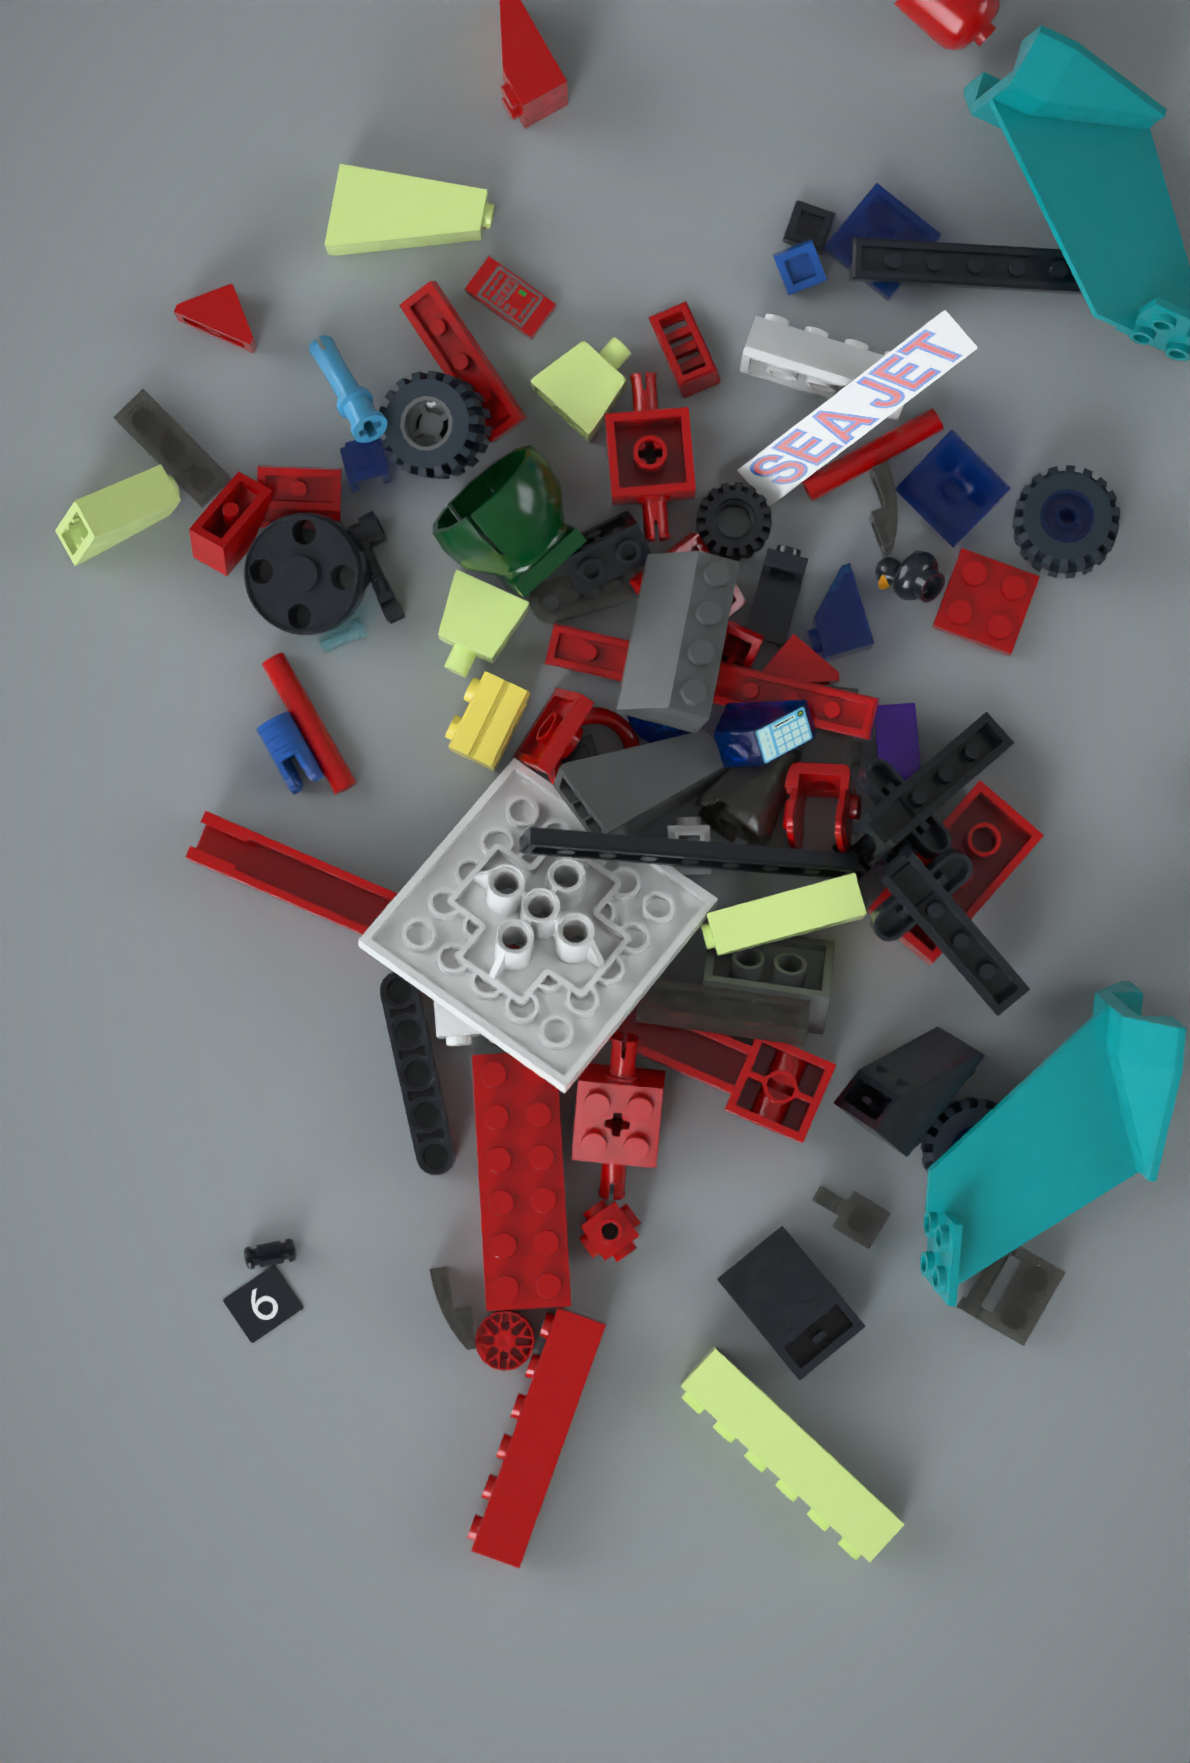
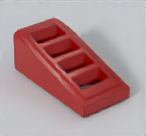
M687 301L648 317L683 398L690 397L720 383L718 369ZM685 320L686 326L667 334L664 333L663 329ZM692 336L693 340L671 349V344ZM699 352V356L678 364L677 360Z

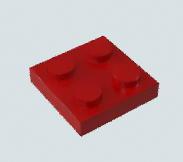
M961 548L931 628L1011 656L1040 576Z

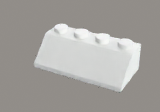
M766 314L765 318L756 316L742 353L739 372L830 399L891 351H885L884 355L868 351L869 346L863 342L845 339L844 343L828 338L829 333L822 329L806 326L805 330L788 326L789 321L783 317ZM904 405L887 418L898 421Z

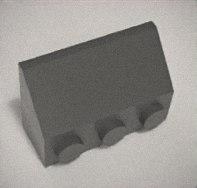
M795 936L718 957L715 948L708 950L706 948L697 1017L823 1035L830 1001L835 942Z

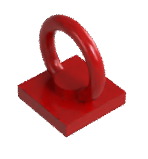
M556 687L512 758L517 759L528 768L546 773L550 782L554 784L558 769L562 765L561 759L566 758L577 746L583 733L582 726L600 724L612 729L619 736L624 749L639 746L640 743L632 726L621 715L609 709L593 707L595 702L581 693Z

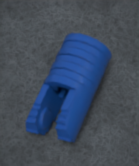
M289 711L275 716L256 729L291 793L294 795L299 793L304 786L292 762V759L295 757L310 780L317 782L324 778V773Z

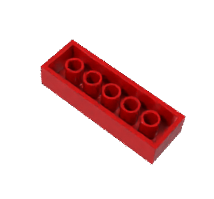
M509 1053L472 1055L486 1311L572 1306L559 1089Z

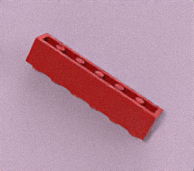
M558 1307L555 1315L547 1312L539 1334L540 1337L546 1339L541 1355L533 1352L525 1373V1377L532 1379L527 1395L518 1393L510 1417L518 1419L512 1436L506 1433L503 1435L496 1455L497 1458L503 1460L498 1476L489 1474L481 1497L489 1500L484 1516L475 1514L467 1536L468 1539L474 1541L472 1552L518 1569L520 1568L607 1323L562 1307Z

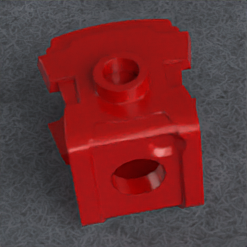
M806 762L792 764L788 770L785 782L786 793L790 794V797L785 803L783 828H785L790 848H803L804 816L807 797L839 798L835 814V838L839 852L849 853L852 837L850 829L852 828L853 820H859L861 815V795L857 794L849 766L845 764Z

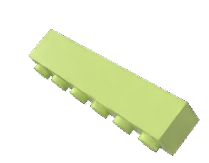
M715 1346L680 1383L681 1387L686 1391L681 1398L699 1415L704 1409L707 1410L717 1420L712 1427L730 1444L737 1438L748 1449L744 1457L761 1473L768 1467L780 1478L775 1484L776 1487L791 1501L794 1502L800 1497L810 1506L811 1509L807 1512V1515L822 1530L826 1531L831 1526L843 1538L838 1544L856 1561L862 1555L871 1562L905 1525L896 1514Z

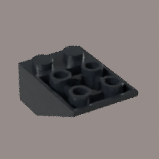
M937 1026L859 1069L833 1103L865 1130L908 1157L912 1150L922 1142L924 1135L939 1115L948 1108L950 1101L965 1081L974 1074L976 1067L985 1055Z
M783 1226L779 1227L717 1278L719 1283L799 1381L866 1327Z

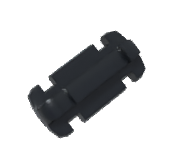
M285 1239V1243L275 1241L256 1245L255 1249H252L251 1246L244 1249L246 1266L248 1269H255L256 1265H260L261 1268L282 1264L286 1259L292 1262L296 1259L295 1244L292 1239Z

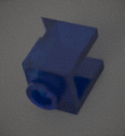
M381 437L369 443H360L353 440L346 442L345 447H341L340 453L352 492L359 491L358 482L382 476L384 484L392 482Z

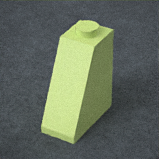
M162 464L75 500L55 530L74 566L82 564L170 516L181 501L178 485L172 476L166 474Z

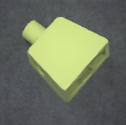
M615 337L599 353L587 342L582 341L537 374L530 381L531 390L587 442H590L605 421V414L611 412L627 387V380L617 369L630 357L631 352Z
M456 570L438 633L441 641L453 646L444 668L462 677H467L476 657L493 664L530 610L529 602Z

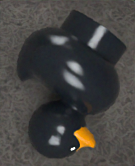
M923 550L914 551L902 563L894 557L883 558L875 568L879 589L885 590L893 585L896 595L907 601L920 599L925 603L931 602L941 593L945 584V577L939 572L937 559L931 553Z

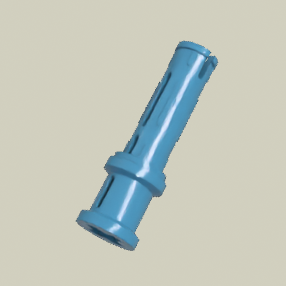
M330 336L319 337L326 348L325 350L320 348L316 339L313 340L309 346V352L338 397L337 410L343 418L349 420L353 438L360 443H369L378 439L386 431L388 423L384 414L376 411L374 408L373 395L367 388L358 385Z

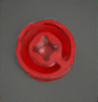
M511 1310L495 1311L487 1316L477 1329L475 1337L476 1350L482 1361L491 1368L502 1371L516 1369L524 1364L533 1352L535 1344L534 1329L528 1319L518 1312Z

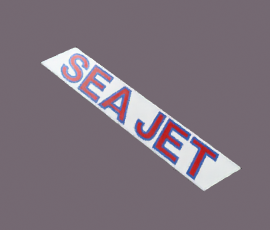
M944 310L737 471L749 485L756 488V492L759 495H764L768 506L773 505L978 347L949 313Z

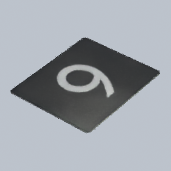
M276 1265L271 1266L223 1299V1302L251 1343H254L303 1309V1305Z

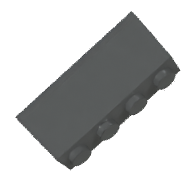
M702 551L647 555L615 712L692 733H697L709 720L740 562Z

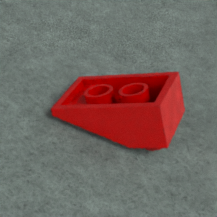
M499 0L504 85L500 86L504 96L501 100L512 120L519 118L524 128H527L568 105L567 80L521 0Z

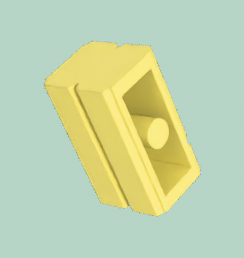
M484 671L481 680L473 677L463 700L469 702V705L463 717L454 716L445 735L446 738L451 740L448 746L449 750L495 772L531 698L530 692Z

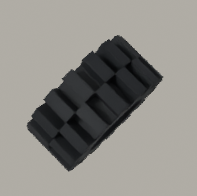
M727 482L721 484V487L718 489L714 487L709 491L708 496L702 499L697 512L696 531L698 530L700 537L711 554L714 553L720 557L740 561V558L746 557L748 559L753 557L756 551H760L764 547L771 531L772 512L770 506L766 504V498L763 494L759 495L756 492V488L751 485L749 488L742 486V482H736L735 485H729ZM728 507L742 508L749 515L750 527L744 535L729 537L719 529L717 523L718 516Z

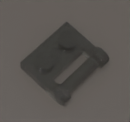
M1020 1246L984 1268L966 1298L962 1296L956 1307L1024 1346L1066 1272ZM1009 1256H1012L1021 1262L991 1313L981 1307Z

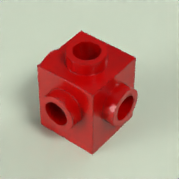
M602 1199L583 1213L587 1221L580 1225L585 1233L579 1237V1240L592 1258L600 1254L605 1261L613 1256L615 1261L619 1262L638 1248L633 1241L639 1237L635 1228L641 1225V1222L627 1203L619 1207L615 1201L607 1205ZM606 1223H614L618 1227V1235L614 1239L609 1240L603 1237L601 1230Z

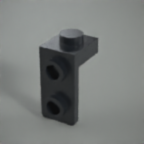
M777 545L776 550L767 549L746 628L765 636L763 641L780 646L786 642L808 563V558L800 557L802 551L786 545Z

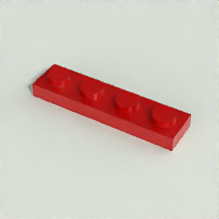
M429 281L399 305L443 373L470 383L474 386L473 391L480 393L485 399L481 406L482 408L489 409L491 415L490 419L485 420V426L492 427L491 436H486L489 442L498 441L527 419V416L437 281Z

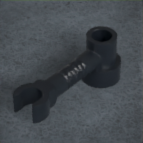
M372 510L358 517L359 522L347 528L354 534L363 549L367 566L370 570V583L387 622L392 624L405 618V614L387 578H385L386 576L373 550V547L387 541V537L378 517Z

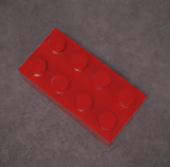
M981 780L975 784L942 822L952 837L950 849L962 850L973 863V873L970 879L951 895L970 919L977 914L1044 836ZM918 852L915 853L925 866L932 861L923 858ZM885 888L866 909V912L871 915L881 903L892 895L891 892ZM918 924L898 939L928 966L933 964L942 954V951Z

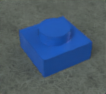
M812 239L773 254L788 296L827 280Z

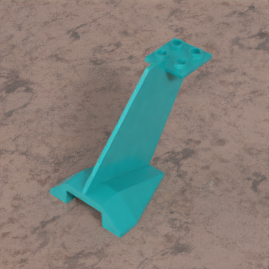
M1040 25L1021 41L1012 72L1002 80L982 72L965 86L963 95L972 116L1002 129L1093 317L1115 326V330L1128 335L1135 343L1151 345L1164 351L1165 355L1173 360L1187 362L1190 360V265L1150 129L1151 126L1165 117L1167 109L1079 42Z
M1120 981L1095 992L1093 1016L928 1168L926 1212L923 1219L924 1233L928 1239L927 1251L921 1253L920 1269L922 1276L927 1279L934 1291L939 1294L947 1306L957 1305L958 1285L1138 1172L1147 1181H1157L1183 1071L1187 1028L1173 1016H1141L1143 992L1132 982Z

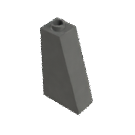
M703 730L697 733H690L567 762L559 767L553 786L587 832L630 835L722 782L730 761L725 747L719 741H714L707 730Z

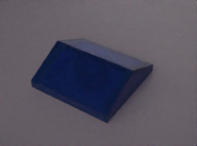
M952 429L906 476L895 490L954 548L991 512L1011 490V487Z

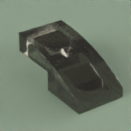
M888 461L873 466L869 474L882 508L871 511L868 520L882 557L891 555L898 524L896 489Z
M448 1265L430 1268L435 1295L449 1327L467 1350L476 1349V1335L471 1305L454 1307Z

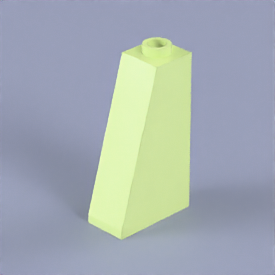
M340 164L325 239L326 251L329 255L338 256L482 240L483 229H491L495 204L488 203L487 189Z
M856 873L709 912L707 913L708 923L702 924L701 930L707 950L715 948L718 957L863 919L867 913Z

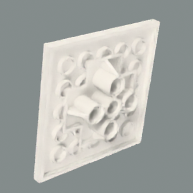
M513 758L360 937L359 947L563 1093H566L707 919V913L712 912L716 908L718 898L673 867L667 865L529 855L519 852V838L530 827L587 831L552 783ZM570 881L575 885L567 888L559 886L557 883L561 884ZM508 887L515 890L511 894H502L497 891L505 890ZM542 911L549 914L548 917L543 919L531 915L541 913ZM576 935L584 938L579 943H572L566 939ZM516 942H519L523 944L524 947L518 950H512L507 948L504 944L511 945Z

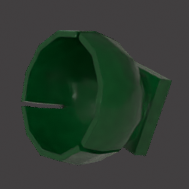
M531 445L516 448L493 462L471 480L447 504L448 506L442 510L433 523V535L445 553L465 569L496 575L506 588L524 598L587 541L577 528L564 523L561 483L548 461Z

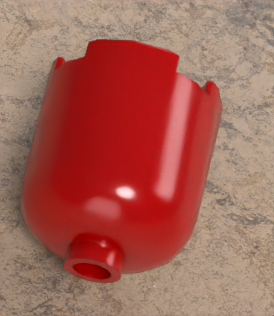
M897 0L894 4L938 45L946 50L957 51L964 49L973 41L980 47L997 29L991 22L999 12L1000 0Z

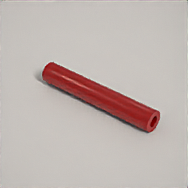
M931 408L817 470L801 482L810 500L814 501L943 431V424L936 411Z
M284 652L264 661L262 666L298 726L334 794L343 793L356 785L357 781Z

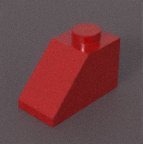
M238 471L189 528L193 558L228 576L247 554L252 542L256 538L272 499L273 491Z

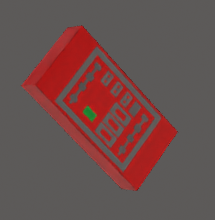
M488 256L465 287V292L531 340L556 308L554 302L490 256Z

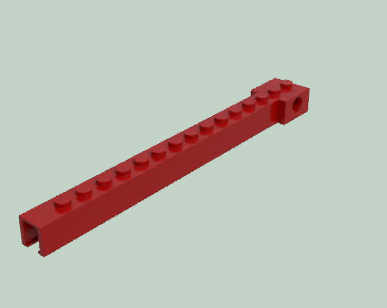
M206 810L201 819V823L206 826L196 848L189 846L185 858L193 863L360 935L366 932L398 894ZM504 944L507 948L512 950H518L522 948L516 944ZM643 999L639 1001L614 1032H624L623 1049L626 1050L628 1033L635 1034L639 1037L637 1055L729 1094L723 1109L724 1111L800 1144L806 1138L836 1068V1064L760 1031L756 1032L752 1044L749 1046ZM610 1037L607 1042H609V1043L612 1044L611 1037Z

